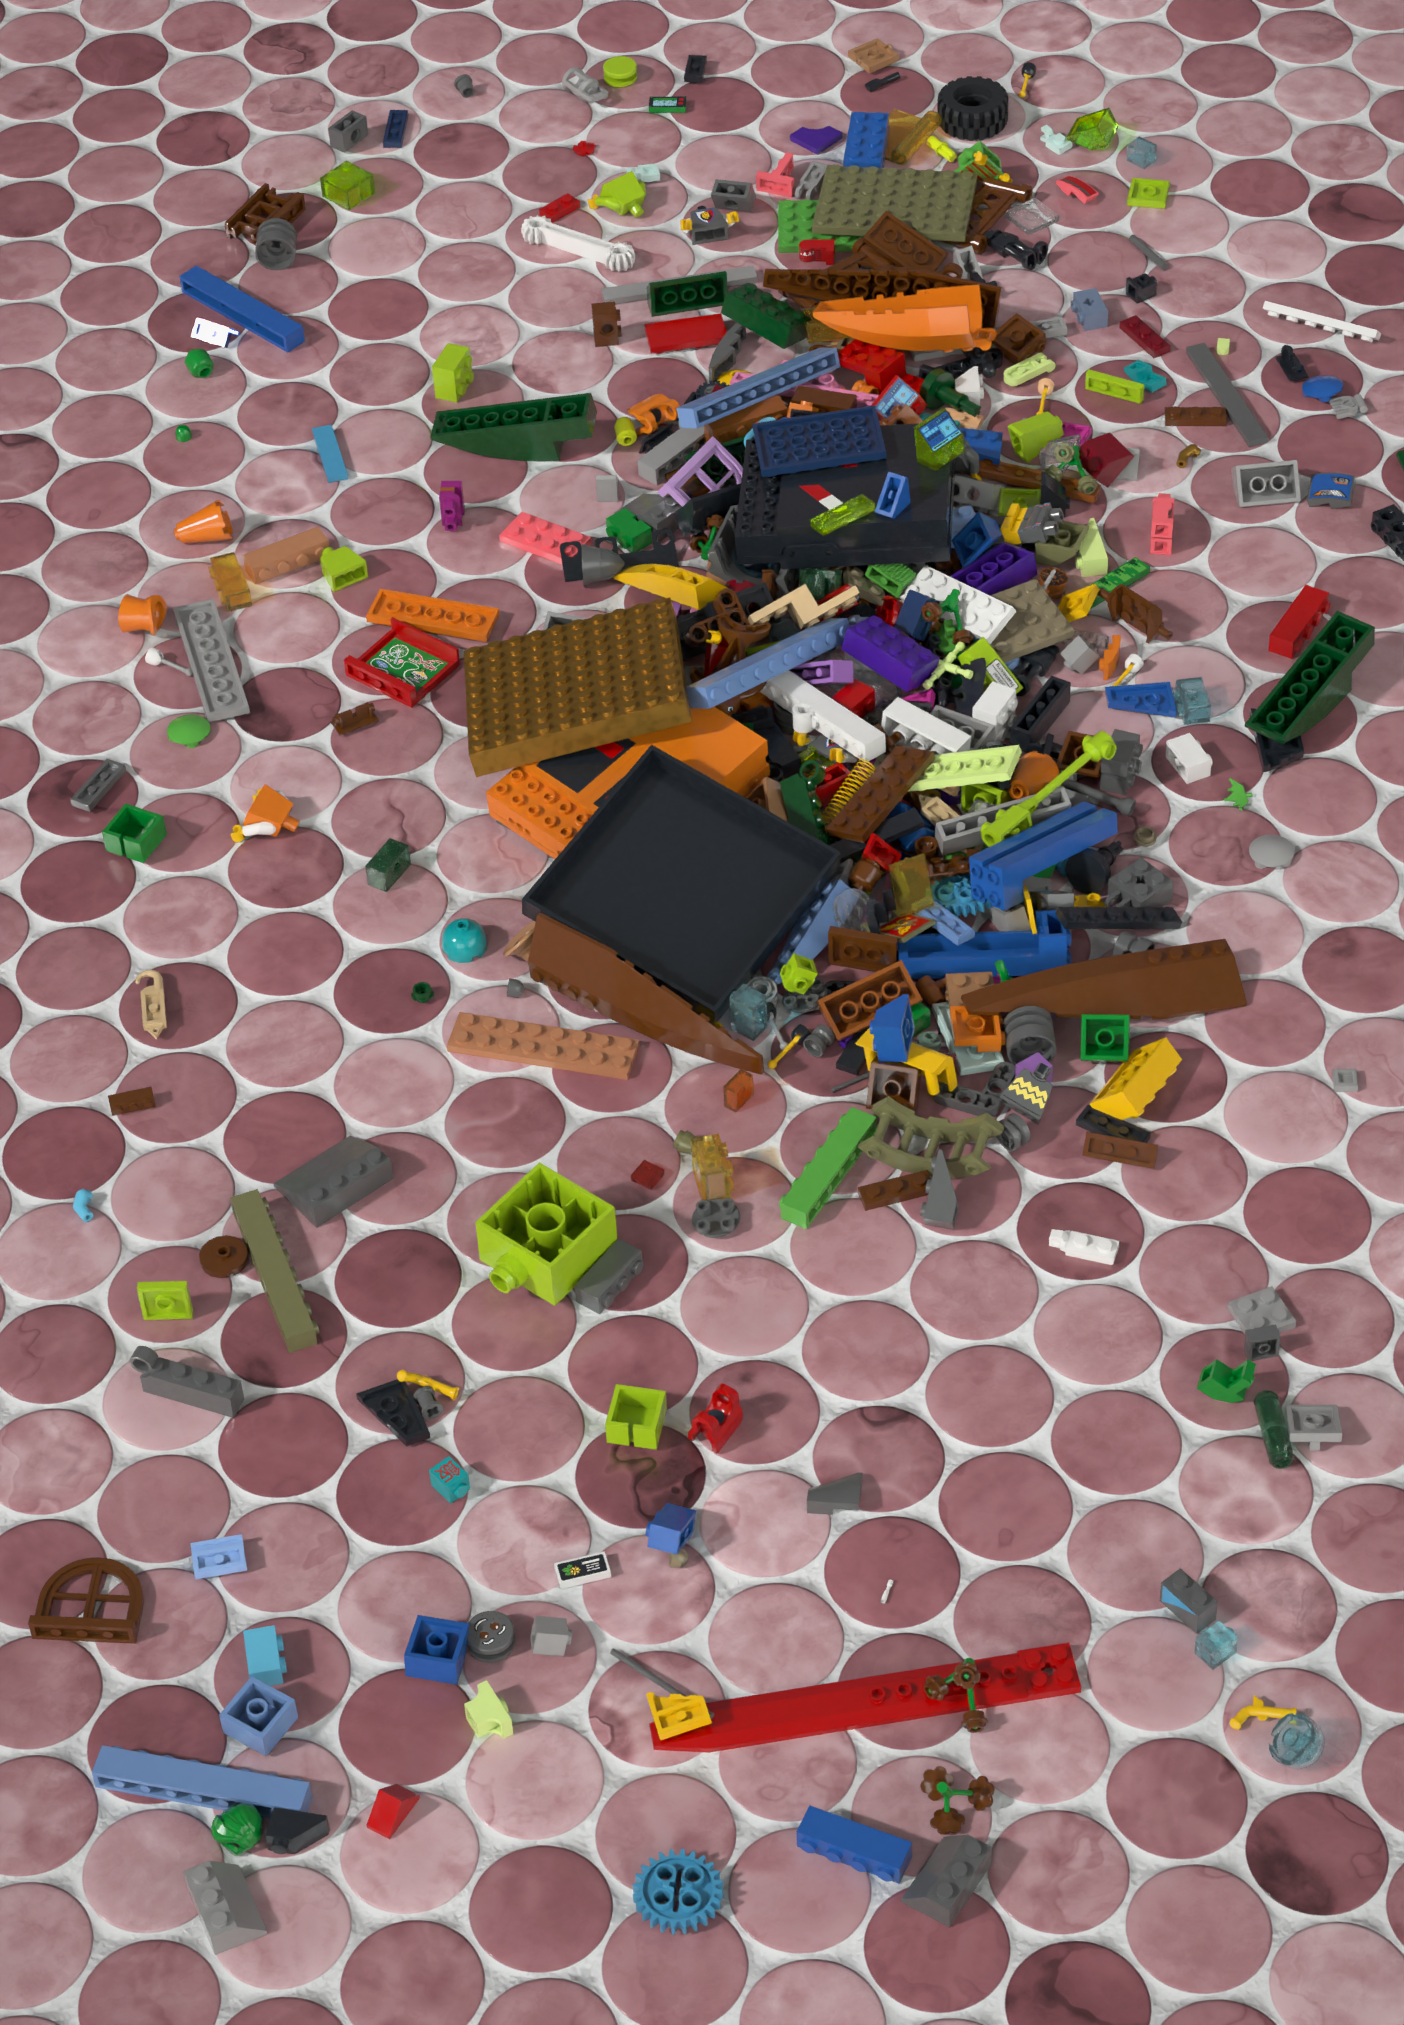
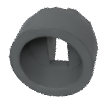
M509 978L507 997L521 996L524 991L523 983L520 980Z

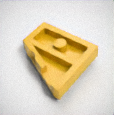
M654 1692L646 1693L660 1740L712 1723L703 1696L670 1694V1697L655 1696Z

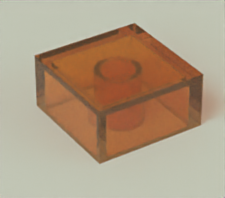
M740 1069L723 1086L724 1106L737 1112L754 1095L752 1074Z

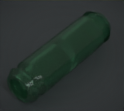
M1264 1390L1259 1392L1254 1399L1259 1426L1269 1463L1274 1468L1284 1469L1289 1467L1294 1460L1293 1449L1289 1440L1281 1404L1278 1400L1279 1397L1271 1390Z

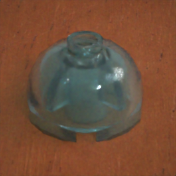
M1299 1712L1297 1715L1293 1713L1287 1714L1278 1721L1271 1733L1274 1736L1273 1745L1269 1743L1270 1753L1278 1763L1299 1770L1308 1768L1318 1761L1325 1747V1737L1321 1727L1313 1719Z

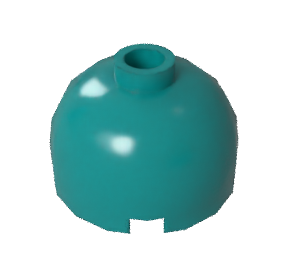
M469 918L453 920L442 932V951L447 954L448 959L458 963L472 962V958L478 955L479 958L482 957L487 950V937L483 927L475 920Z

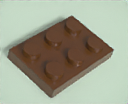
M830 926L828 931L829 964L877 972L898 962V937Z

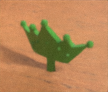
M1229 778L1232 787L1228 788V791H1231L1232 794L1224 798V801L1236 802L1233 806H1239V810L1242 811V808L1248 804L1247 797H1252V793H1245L1243 785Z

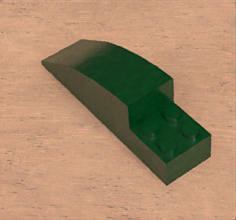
M584 393L437 411L430 438L432 441L493 458L535 462L559 461L564 441L592 437L597 409L592 394Z
M1336 611L1247 720L1245 727L1284 744L1317 725L1352 690V672L1374 646L1375 627Z

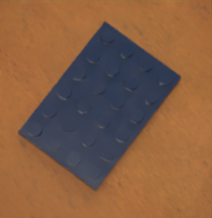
M875 405L752 424L762 477H773L786 473L793 474L799 471L857 464L865 461H878L887 458Z

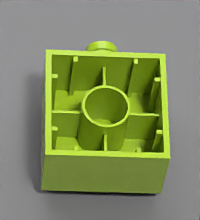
M540 1162L475 1222L480 1261L493 1268L489 1273L491 1283L503 1293H509L512 1289H518L520 1286H523L554 1306L574 1288L580 1279L617 1240L615 1207Z

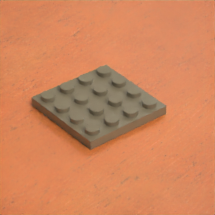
M1036 579L991 595V597L1012 606L1016 610L1013 617L990 644L1004 663L1075 636L1072 626Z

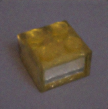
M719 1133L690 1139L692 1171L701 1200L731 1198L734 1182L730 1175L734 1174L732 1161H727L726 1159L728 1157L726 1142H721Z

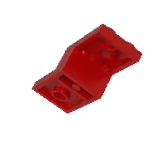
M854 339L838 352L840 366L864 374L865 382L868 386L872 385L878 388L879 395L895 375L899 376L919 394L924 379L906 373L904 353L858 339Z

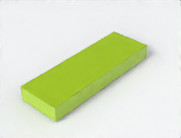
M1090 369L1086 372L1085 389L1138 404L1143 402L1144 384Z

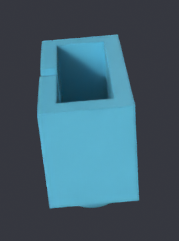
M275 1625L243 1630L249 1678L253 1676L269 1686L284 1684L282 1673L287 1672L285 1656L280 1657L279 1651H284L282 1635L276 1634Z

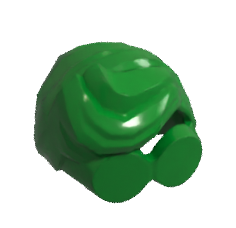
M237 1804L225 1810L221 1815L215 1816L211 1826V1834L214 1840L220 1842L231 1854L238 1856L247 1850H251L260 1841L263 1833L262 1817L253 1805ZM227 1843H236L240 1845V1847L237 1848L234 1845Z

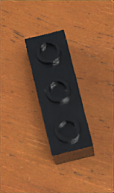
M1394 504L1374 511L1371 522L1372 531L1404 561V514Z

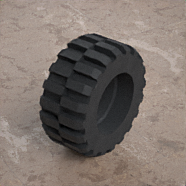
M967 76L966 78H957L956 81L952 80L938 94V124L946 134L948 133L951 137H958L960 140L968 139L969 141L979 139L980 141L987 137L991 138L995 134H999L1007 125L1008 94L997 81L993 82L990 78Z

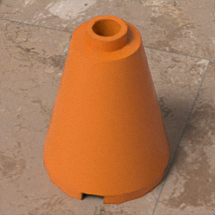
M216 500L178 522L174 529L177 541L196 543L233 539L231 535L233 529L228 512L223 511L221 506H224L222 500Z
M1032 751L1025 754L1019 760L1010 781L1011 788L1008 789L1009 795L1014 800L1037 794L1047 783H1050L1059 775L1057 764L1049 755Z

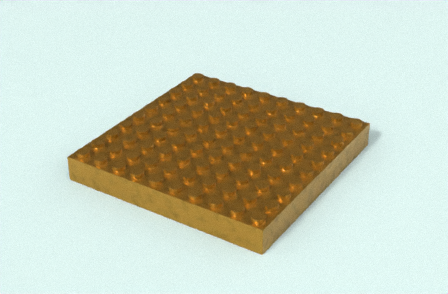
M671 597L658 598L646 604L638 603L626 609L619 608L607 614H596L584 620L577 619L565 625H554L542 631L534 630L526 635H515L507 640L492 641L488 645L473 646L464 651L468 750L476 777L692 722L686 691L687 685L677 618Z

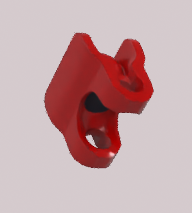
M719 1384L713 1392L711 1402L705 1411H699L693 1418L692 1428L688 1432V1439L694 1441L698 1434L702 1432L710 1441L712 1451L716 1454L719 1453L743 1419L738 1392L726 1384Z

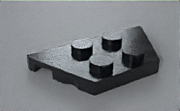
M1250 708V717L1256 711L1255 708ZM1253 731L1263 772H1268L1303 758L1304 747L1301 735L1282 744Z

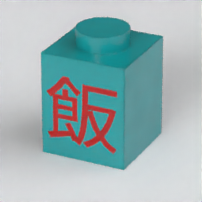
M449 1456L429 1470L431 1486L450 1504L456 1499L465 1496L470 1490L468 1473Z

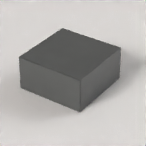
M1276 1324L1245 1330L1244 1352L1247 1360L1255 1361L1279 1356L1281 1336Z

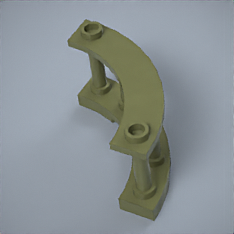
M888 1096L873 1105L871 1112L880 1118L875 1135L859 1143L858 1148L864 1151L870 1158H874L893 1168L911 1173L927 1170L929 1176L932 1177L934 1171L931 1170V1162L939 1142H956L951 1158L945 1159L950 1178L970 1177L990 1170L991 1166L981 1159L987 1140L1002 1134L1005 1126L989 1113L962 1119L961 1123H950L949 1119L932 1116L925 1119L914 1115L915 1111L901 1105ZM889 1124L904 1131L898 1149L883 1142ZM913 1135L930 1139L924 1157L907 1153ZM977 1141L974 1151L962 1156L965 1144Z

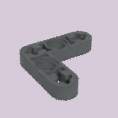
M1010 1062L997 1064L983 1092L959 1085L950 1092L948 1084L939 1082L940 1092L937 1095H933V1099L939 1105L980 1116L984 1113H989L992 1117H995L1003 1105L999 1102L1001 1094L1015 1079V1066ZM994 1087H1000L1003 1089V1091L999 1093H994L991 1091V1089ZM963 1097H969L972 1099V1101L969 1103H963L960 1101V1099Z

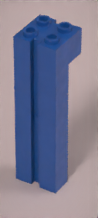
M1083 801L970 856L972 899L986 903L988 899L991 906L1004 911L1023 902L1024 879L1117 834V813L1105 808L1097 811L1096 805Z
M1057 910L1036 911L1037 934H1032L1031 930L975 932L974 938L958 946L941 933L918 934L904 943L898 942V961L902 960L911 979H920L924 976L939 979L945 978L946 974L992 972L993 977H998V971L995 966V962L998 960L1004 961L1009 976H1024L1071 964V952L1069 951L1071 932L1070 929H1064L1055 915Z

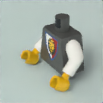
M699 206L696 210L690 212L691 218L680 220L681 231L684 234H692V245L728 240V228L735 222H739L737 211L724 215L716 207L706 208L705 206Z
M794 731L793 741L797 742L800 746L807 745L814 761L819 758L823 761L826 760L822 765L827 768L837 762L842 763L848 768L851 763L857 762V757L823 734L814 736Z

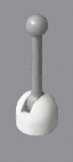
M151 647L145 657L146 663L154 666L164 663L185 672L187 676L193 675L191 668L186 669L164 659L163 653L159 649Z

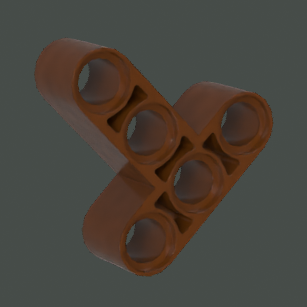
M723 589L715 596L713 605L717 612L716 616L696 623L686 631L684 640L688 646L698 647L706 644V640H711L712 634L708 632L712 630L711 624L718 626V618L722 615L734 616L739 624L750 625L733 590ZM722 596L729 600V605L721 601ZM692 631L700 635V640L692 636Z

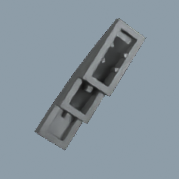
M736 322L721 339L709 364V381L715 383L722 373L728 371L736 364L735 356L741 351V342L746 338V327Z

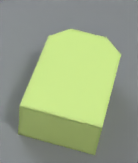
M1218 338L1217 353L1219 355L1229 354L1230 339Z

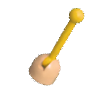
M1043 378L1038 382V392L1042 395L1036 415L1044 413L1046 396L1053 392L1054 382L1051 379Z

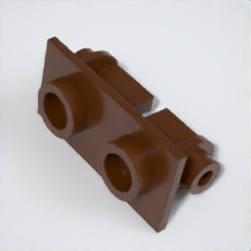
M366 702L363 705L354 708V713H352L351 709L336 713L335 717H332L333 721H331V724L340 736L378 722L379 719L373 712L375 711L374 704Z

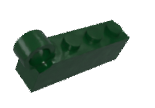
M808 760L801 766L799 774L797 773L780 781L789 823L827 845H831V840L825 830L826 820L820 810L822 803L815 790L817 785L825 778V769L816 761ZM816 768L815 774L809 777L810 772Z

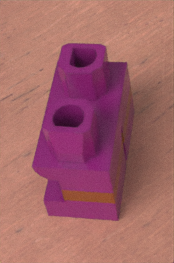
M441 481L439 502L442 526L445 527L446 531H457L458 526H463L462 515H465L462 481Z

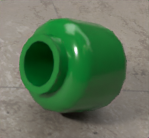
M199 348L190 350L184 361L191 375L196 378L209 376L214 366L213 360L207 351Z

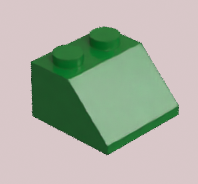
M1082 1014L1081 1061L1128 1062L1130 1047L1129 1015Z

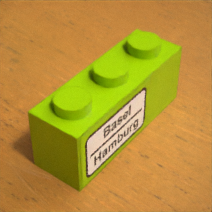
M984 637L957 657L961 665H970V661L985 658L986 673L983 692L986 691L992 681L1016 689V694L1023 689V686Z

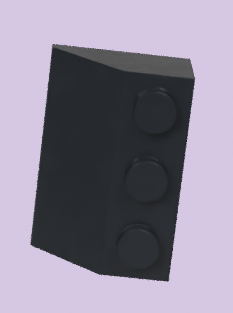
M741 483L691 498L674 514L683 536L692 535L696 537L709 530L706 520L711 518L712 515H719L725 519L730 506L739 505Z

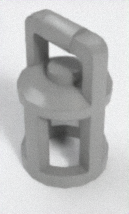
M578 67L570 68L563 76V88L578 96L583 102H595L608 97V91L599 86L595 78L589 77ZM573 73L579 77L576 84L569 81Z

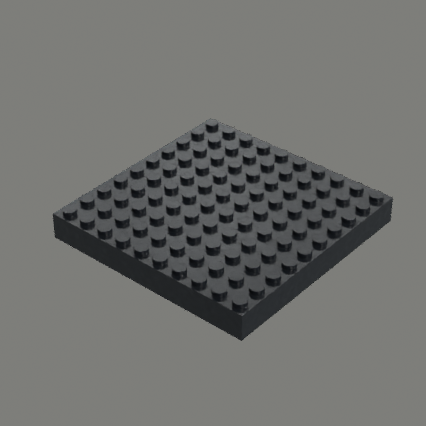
M651 744L522 898V914L536 922L537 915L542 913L612 948L618 953L617 958L623 962L629 960L634 964V970L641 975L647 973L653 977L658 987L662 985L667 987L693 1006L692 1011L700 1015L703 1013L709 1017V1023L715 1026L745 988L746 984L754 977L839 869L841 852Z

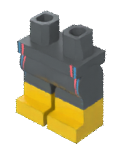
M1019 503L1011 504L1006 515L1007 517H1005L1000 529L1004 540L1013 545L1034 543L1038 540L1040 543H1045L1048 536L1057 535L1059 531L1057 523L1063 522L1064 515L1061 508L1052 509L1050 503L1038 504L1030 508H1020Z

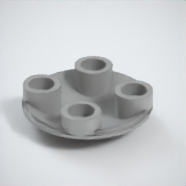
M1263 835L1252 841L1249 846V854L1255 861L1257 868H1286L1290 866L1291 860L1294 857V847L1284 837Z

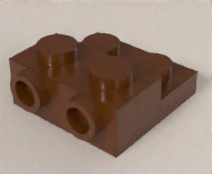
M1017 313L996 330L997 336L992 341V344L1002 350L1004 357L1013 364L1032 357L1036 352H1042L1046 346L1045 333Z

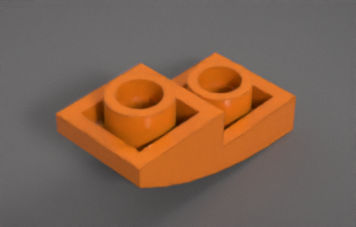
M1112 635V644H1108V649H1104V658H1099V671H1103V680H1108L1118 666L1121 635Z

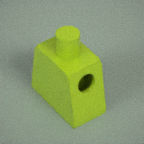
M347 546L336 550L332 547H327L323 550L320 557L322 573L333 592L368 577L366 561Z

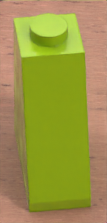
M1047 411L1007 426L1014 453L1026 463H1029L1064 435L1061 419Z

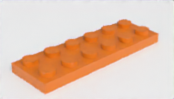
M379 589L366 615L367 622L391 626L390 619L393 617L424 632L487 642L500 616L499 608Z

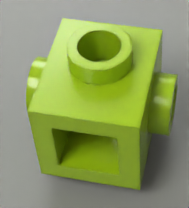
M793 953L788 963L783 965L780 972L784 988L790 992H798L803 995L814 984L815 978L818 975L812 959Z

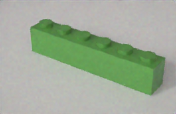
M853 1107L849 1109L846 1115L843 1114L841 1116L838 1126L835 1130L829 1132L827 1141L823 1146L818 1147L815 1157L805 1165L802 1175L793 1181L787 1195L784 1194L779 1202L781 1219L804 1229L809 1227L863 1153L858 1148L859 1143L875 1135L877 1129L876 1116Z

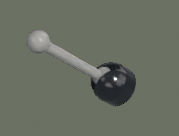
M765 1002L757 1008V1014L763 1022H770L780 1042V1049L784 1050L788 1043L784 1041L774 1022L777 1016L776 1008L772 1002Z

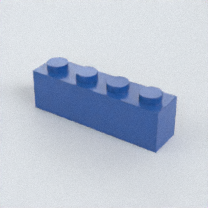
M809 1805L796 1831L797 1847H800L803 1851L822 1855L835 1863L841 1862L852 1866L859 1872L871 1873L887 1882L893 1881L900 1884L912 1858V1842Z

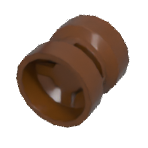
M923 836L916 841V857L919 854H923L928 862L932 858H939L938 842L934 837Z

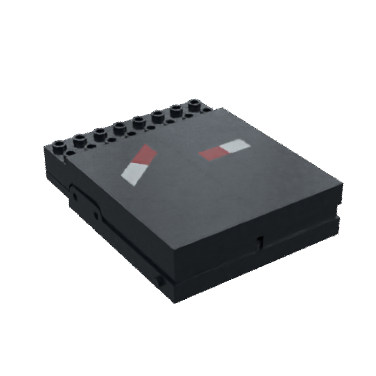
M926 423L880 425L887 458L878 461H865L857 464L799 471L793 474L786 473L773 477H762L755 438L746 440L735 530L738 564L780 562L781 569L950 561L956 466L953 440L933 452L918 430ZM946 439L945 441H943L942 443H940L939 445H937L936 447H934V449H936L937 447H939L940 445H942L943 443H945L946 441H948V439ZM888 472L905 476L909 482L911 503L895 518L875 513Z

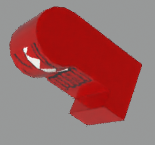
M806 239L799 243V259L801 261L826 262V265H834L835 239Z

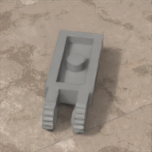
M812 161L799 181L795 191V198L800 199L805 189L807 190L806 199L812 200L815 192L823 183L826 167L830 164Z

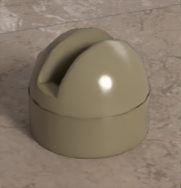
M684 1548L677 1555L670 1553L669 1567L681 1568L687 1564L689 1556Z

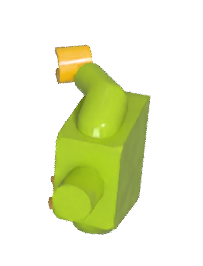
M630 171L603 184L600 196L594 194L592 196L593 199H587L589 208L596 209L599 206H604L616 211L619 215L631 212L635 218H638L644 213L641 206L646 196L645 183L637 180L634 173Z

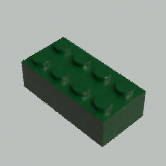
M748 282L726 293L721 310L723 315L782 349H786L804 340L811 318L806 316L804 312L795 310L788 303L774 298L771 293L764 292L757 288L755 284Z

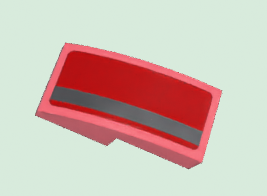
M1068 175L1056 181V184L1067 196L1075 194L1084 204L1096 199L1099 194L1089 184L1074 176Z

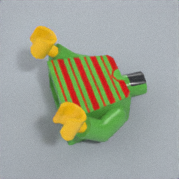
M981 141L970 148H965L958 157L959 168L955 169L954 172L963 173L969 171L978 173L977 183L989 177L1010 183L1013 182L1009 174L1002 173L1000 158Z

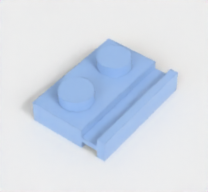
M242 1534L190 1543L195 1580L247 1571Z

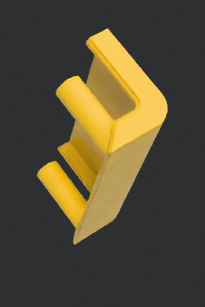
M870 1028L855 1043L858 1046L864 1047L869 1071L872 1060L875 1056H878L877 1051L873 1050L874 1034H870ZM911 1042L907 1062L903 1063L922 1070L921 1074L925 1076L928 1093L930 1095H937L940 1092L938 1081L948 1084L949 1091H953L958 1086L953 1058Z

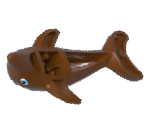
M727 615L720 616L718 618V629L729 645L710 675L745 659V648L764 639L770 632L771 624L764 622L756 625H742ZM695 667L691 668L690 679L692 683L706 678ZM765 681L714 707L731 716L738 710L742 700L760 692L767 682Z

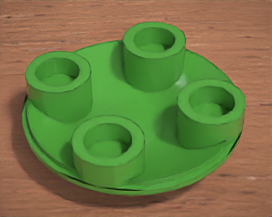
M195 714L177 717L167 728V735L170 741L186 745L188 748L197 747L198 742L205 739L211 732L208 720Z

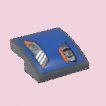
M1344 473L1311 474L1307 497L1309 507L1327 503L1330 504L1331 509L1351 506L1356 482L1355 476Z

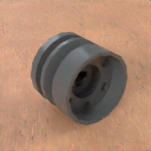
M271 218L264 221L257 231L256 259L267 269H286L294 262L296 256V229L287 220L280 218Z
M1023 1006L1016 1008L1006 1016L1003 1028L1005 1031L1007 1056L1010 1062L1016 1066L1017 1063L1037 1052L1048 1062H1051L1056 1055L1057 1047L1053 1020L1050 1013L1041 1007Z

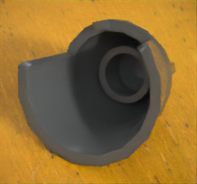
M582 544L584 587L611 579L625 565L622 558L609 549Z

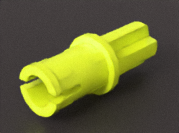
M935 136L928 138L927 142L929 143H927V146L933 149L936 155L943 156L949 162H954L957 154L948 147L946 142H941Z

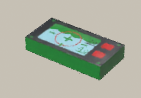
M686 96L650 97L649 113H686Z

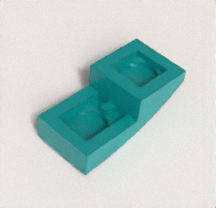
M1137 360L1124 367V372L1134 382L1144 384V389L1151 393L1167 385L1166 377L1154 373L1152 365Z

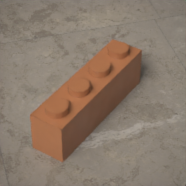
M317 526L243 554L245 571L255 584L264 582L319 561L323 550L329 547V540Z

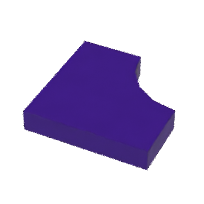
M831 126L821 129L801 127L790 134V141L817 155L843 138V133Z

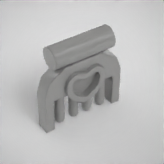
M1356 394L1354 398L1351 396L1331 398L1329 401L1337 419L1356 415L1359 410L1362 413L1368 410L1361 394Z

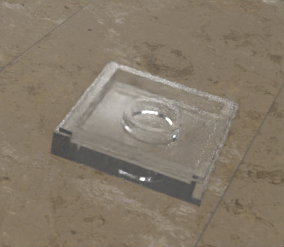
M1036 198L1005 212V218L1028 235L1059 221V215Z

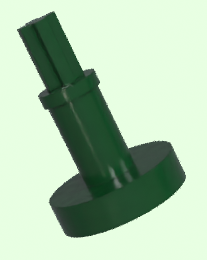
M938 368L930 372L924 379L919 395L926 402V407L936 410L946 403L956 411H964L973 417L980 414L981 406L970 401L967 395L953 389L954 378L951 373Z

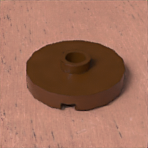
M228 1235L217 1236L207 1241L199 1253L200 1264L204 1272L216 1278H227V1275L240 1273L246 1267L249 1260L247 1247L244 1242L237 1237Z

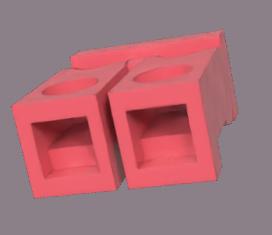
M1159 493L1158 497H1153L1150 554L1171 555L1174 498H1171L1170 494Z

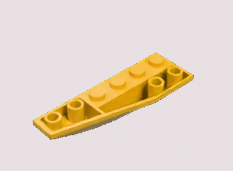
M661 564L630 566L614 576L615 580L624 584H629L665 598L671 597V600L696 610L702 609L708 602L713 601L715 596L723 589H729L711 578L682 568Z

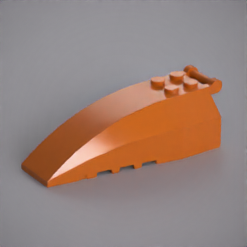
M980 284L917 290V294L905 296L903 292H897L896 297L884 298L883 294L877 295V299L871 300L855 297L821 301L813 311L815 319L840 333L870 344L900 350H942V352H952L954 349L970 351L975 347H980L986 351L990 349L992 341L997 336V331L994 328H982L983 311Z

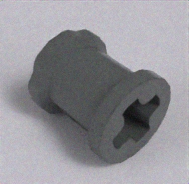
M424 1386L414 1393V1400L416 1404L420 1405L422 1409L421 1414L424 1419H435L443 1412V1406L441 1402L436 1400L433 1387Z

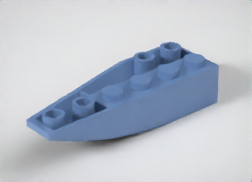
M841 879L832 883L828 882L793 926L774 967L770 970L767 977L772 979L776 985L781 983V969L783 965L788 963L793 953L813 959L828 944L830 926L841 927L858 900L859 895Z

